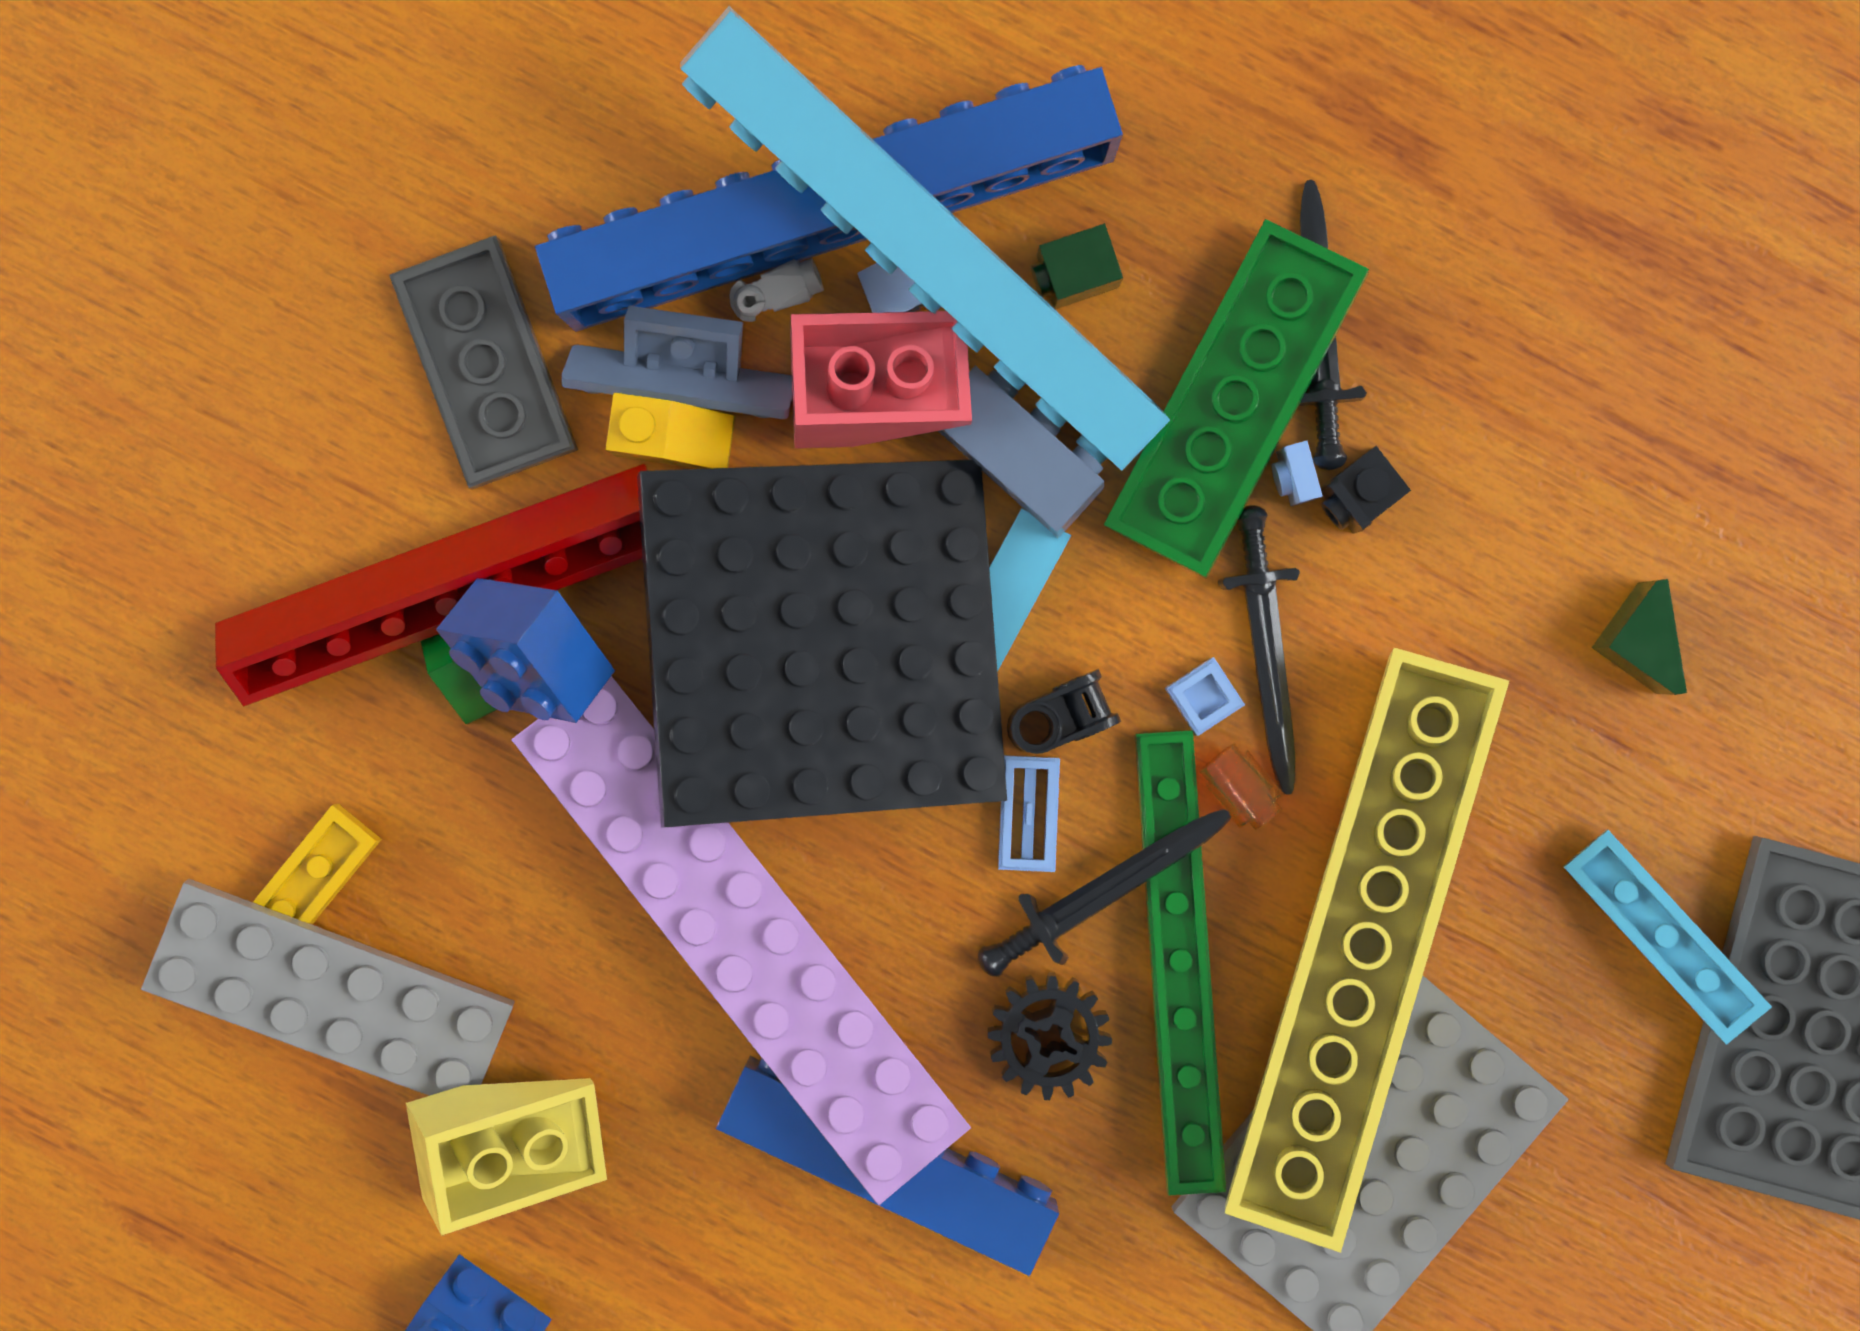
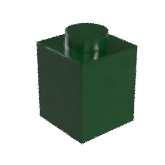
M1105 223L1039 245L1037 252L1039 263L1031 265V272L1039 295L1042 298L1050 295L1054 309L1117 289L1123 280V275Z

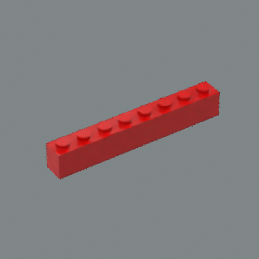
M645 463L216 622V670L244 707L438 635L437 627L477 578L559 590L642 559L637 474L640 471L649 470Z

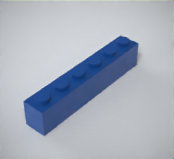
M750 1056L716 1129L877 1204L762 1058L758 1060ZM948 1148L879 1205L1028 1276L1031 1275L1059 1215L1057 1200L1050 1197L1052 1190L1045 1184L1028 1176H1021L1018 1182L999 1173L1000 1165L980 1153L970 1151L968 1156L965 1157Z

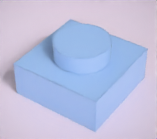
M1308 441L1285 446L1276 452L1278 462L1272 463V474L1280 496L1288 495L1291 506L1313 501L1323 496Z

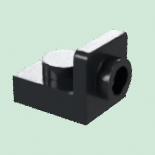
M1374 446L1321 487L1322 495L1326 499L1321 503V506L1329 519L1340 530L1348 527L1354 534L1372 524L1371 521L1408 494L1411 489L1380 449Z

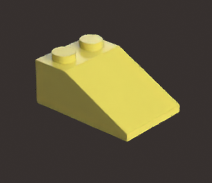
M591 1078L463 1085L406 1103L422 1199L441 1236L607 1180L595 1085Z

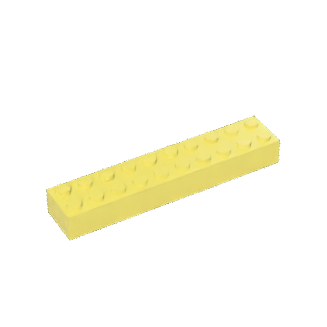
M1393 648L1389 655L1226 1199L1225 1214L1341 1253L1508 688V680L1398 648Z

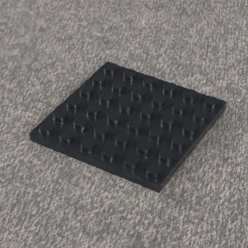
M973 460L655 470L640 471L637 474L661 828L1007 801L982 467L978 466Z

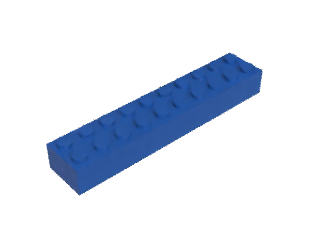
M1077 65L1055 73L1051 77V83L1030 89L1028 83H1019L1006 87L995 94L996 100L974 107L972 101L952 104L939 112L940 118L918 124L917 119L914 118L895 122L884 128V136L874 138L873 140L951 213L1112 163L1114 162L1123 133L1102 67L1086 71L1084 65ZM779 159L771 165L773 171L751 178L748 172L730 174L715 182L716 189L694 195L693 190L673 192L659 200L661 206L638 213L635 207L616 210L604 216L605 224L582 230L580 225H572L557 229L547 235L548 242L536 245L535 249L555 313L577 332L625 317L629 306L650 309L770 271L792 259L802 261L868 239L855 227L848 234H845L832 223L820 210L826 203L820 195L810 186L803 193H800L776 171L775 167L781 162Z

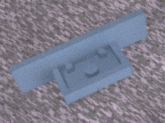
M635 306L628 307L624 318V351L573 345L561 375L564 388L583 390L593 394L604 393L613 395L614 393L670 400L709 410L715 409L750 414L759 418L787 419L793 400L792 375L741 368L743 322Z

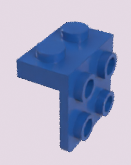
M459 1254L424 1301L405 1331H545L552 1319Z

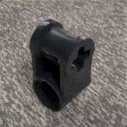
M1097 669L1054 687L1053 691L1015 708L1009 716L1007 723L1008 737L1013 745L1025 752L1034 754L1045 753L1073 740L1078 741L1120 723L1119 714L1111 713L1098 681L1102 678L1100 670ZM1082 694H1083V696H1084V698H1085V700H1086V703H1087V705H1088V707H1089V710H1090V712H1091V714H1092V717H1091L1090 714H1089V711H1088V709H1087V707H1086V704H1085V702H1084V700H1083ZM1032 711H1038L1043 714L1049 724L1048 735L1037 744L1026 742L1021 736L1019 729L1022 718Z

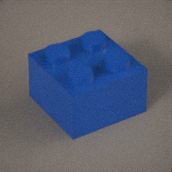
M477 578L436 629L451 648L449 655L452 660L462 669L470 672L482 687L480 690L482 698L489 705L502 712L515 710L529 713L541 720L554 718L577 723L615 672L612 665L557 590Z

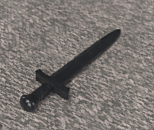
M1307 180L1301 200L1300 236L1328 249L1325 214L1320 193L1315 181ZM1336 336L1309 385V393L1304 394L1299 406L1315 405L1316 431H1318L1317 439L1319 442H1317L1313 462L1318 468L1323 470L1338 469L1347 460V455L1339 440L1340 432H1338L1339 424L1337 423L1339 417L1336 405L1343 402L1362 401L1367 394L1363 386H1357L1348 390L1341 389Z
M1249 505L1244 507L1236 522L1241 535H1243L1244 558L1247 562L1245 566L1248 572H1246V575L1221 578L1218 580V585L1222 590H1231L1240 585L1244 587L1270 761L1280 791L1283 794L1289 795L1292 794L1295 783V746L1276 580L1295 581L1298 579L1300 571L1296 568L1269 571L1267 567L1269 564L1266 560L1267 552H1265L1266 544H1264L1265 536H1263L1268 514L1260 506Z
M1222 809L1187 823L1043 911L1039 912L1034 896L1020 894L1019 902L1031 922L1030 926H1025L1023 930L1017 931L1015 935L1009 936V939L1006 938L1002 943L983 946L978 953V961L981 968L988 975L999 977L1012 960L1018 959L1026 951L1029 952L1032 950V947H1037L1040 942L1044 944L1055 963L1065 965L1069 957L1058 945L1056 940L1202 846L1230 821L1231 814L1227 810Z

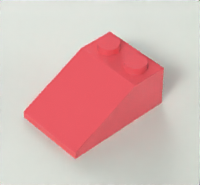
M937 311L935 314L932 312L791 314L790 347L795 448L855 447L971 425L968 346L951 329L958 321L947 311Z

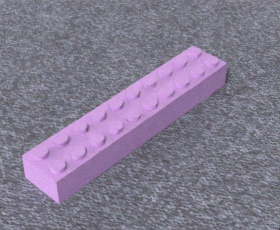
M612 676L577 723L554 718L549 720L537 719L511 739L878 1205L971 1129L970 1125L729 823L661 828L654 729Z

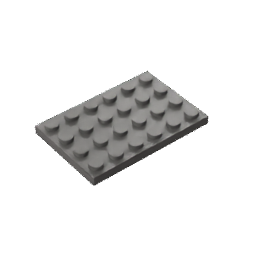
M1422 976L1341 1253L1225 1214L1226 1199L1253 1111L1223 1145L1226 1192L1181 1195L1171 1207L1177 1216L1313 1331H1373L1569 1099L1427 978Z

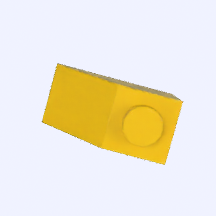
M614 393L606 451L616 457L699 469L728 468L735 416L670 400Z

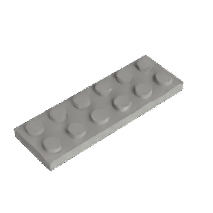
M192 879L186 880L182 885L141 988L143 991L429 1096L463 1085L482 1084L515 1002L509 998Z

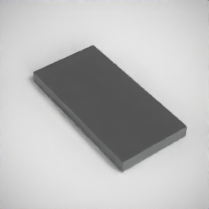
M496 235L389 275L468 488L472 490L578 451L502 244Z

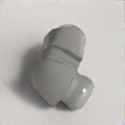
M812 258L802 262L792 259L762 274V279L752 282V284H746L742 280L736 282L731 288L729 296L731 308L737 317L743 321L753 322L756 320V315L761 311L764 312L767 309L773 308L774 312L808 302L813 297V294L824 291L819 271Z

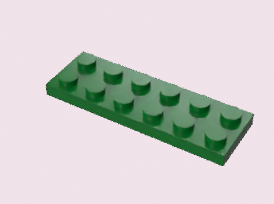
M1265 219L1163 411L1170 421L1144 447L1104 526L1207 579L1367 278L1369 268Z

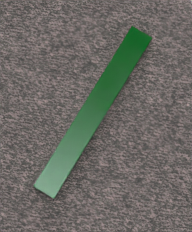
M1193 730L1135 734L1143 849L1199 818ZM1200 846L1186 857L1145 882L1166 1190L1169 1196L1226 1192L1202 847Z

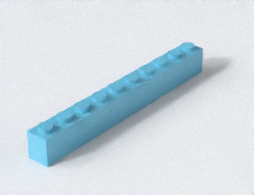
M730 6L727 7L680 62V69L688 75L682 85L689 93L708 109H711L716 102L719 103L735 118L729 125V128L755 152L764 144L781 160L775 169L789 184L800 193H803L810 186L826 201L820 210L832 223L845 234H848L855 227L871 242L865 251L889 274H892L899 267L915 282L909 288V291L917 300L934 314L940 307H943L958 321L951 328L956 335L975 352H978L983 346L988 348L1000 359L994 366L997 372L1017 390H1020L1025 384L1033 389L1041 397L1035 404L1037 408L1059 428L1068 421L1082 434L1076 440L1077 444L1091 454L1100 464L1108 458L1122 471L1170 421L1150 397Z

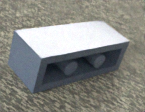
M975 365L969 372L971 425L940 430L938 432L969 460H973L978 466L982 467V471L1035 517L1055 537L1059 538L1104 489V480L1098 475L1103 470V467L1082 447L1077 446L1071 451L1055 436L1061 431L1060 428L1038 408L1035 407L1029 414L1013 399L1018 394V391L997 371L992 370L987 376Z

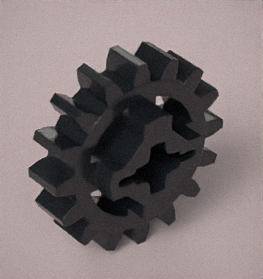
M1055 972L1048 973L1046 985L1037 986L1036 981L1031 975L1026 976L1025 984L1027 991L1020 994L1009 986L1005 991L1011 1003L1010 1006L1007 1008L994 1005L992 1009L993 1015L1002 1021L1001 1026H992L987 1029L988 1038L1000 1041L1002 1044L990 1051L992 1062L1007 1060L1008 1064L1001 1072L1002 1078L1005 1082H1008L1016 1076H1020L1022 1078L1020 1083L1021 1094L1027 1095L1034 1085L1041 1086L1044 1100L1050 1101L1053 1087L1061 1086L1067 1097L1074 1096L1073 1081L1079 1078L1083 1083L1091 1086L1094 1081L1089 1067L1091 1065L1106 1067L1108 1063L1106 1057L1097 1051L1098 1046L1112 1044L1111 1034L1098 1030V1027L1109 1021L1106 1010L1091 1011L1098 997L1093 990L1081 997L1078 996L1079 981L1074 977L1063 988L1058 986ZM1052 999L1047 1008L1033 1013L1025 1010L1027 1006L1034 1002ZM1075 1008L1086 1022L1087 1040L1082 1039L1080 1035L1071 1030L1070 1023L1074 1017L1073 1012ZM1052 1024L1058 1025L1060 1037L1066 1042L1050 1041L1046 1048L1041 1047L1039 1034L1036 1031L1038 1029L1048 1031ZM1011 1032L1016 1033L1018 1037L1027 1041L1029 1049L1024 1063L1014 1052L1011 1044ZM1065 1060L1073 1062L1071 1066L1063 1070L1048 1072L1051 1065Z

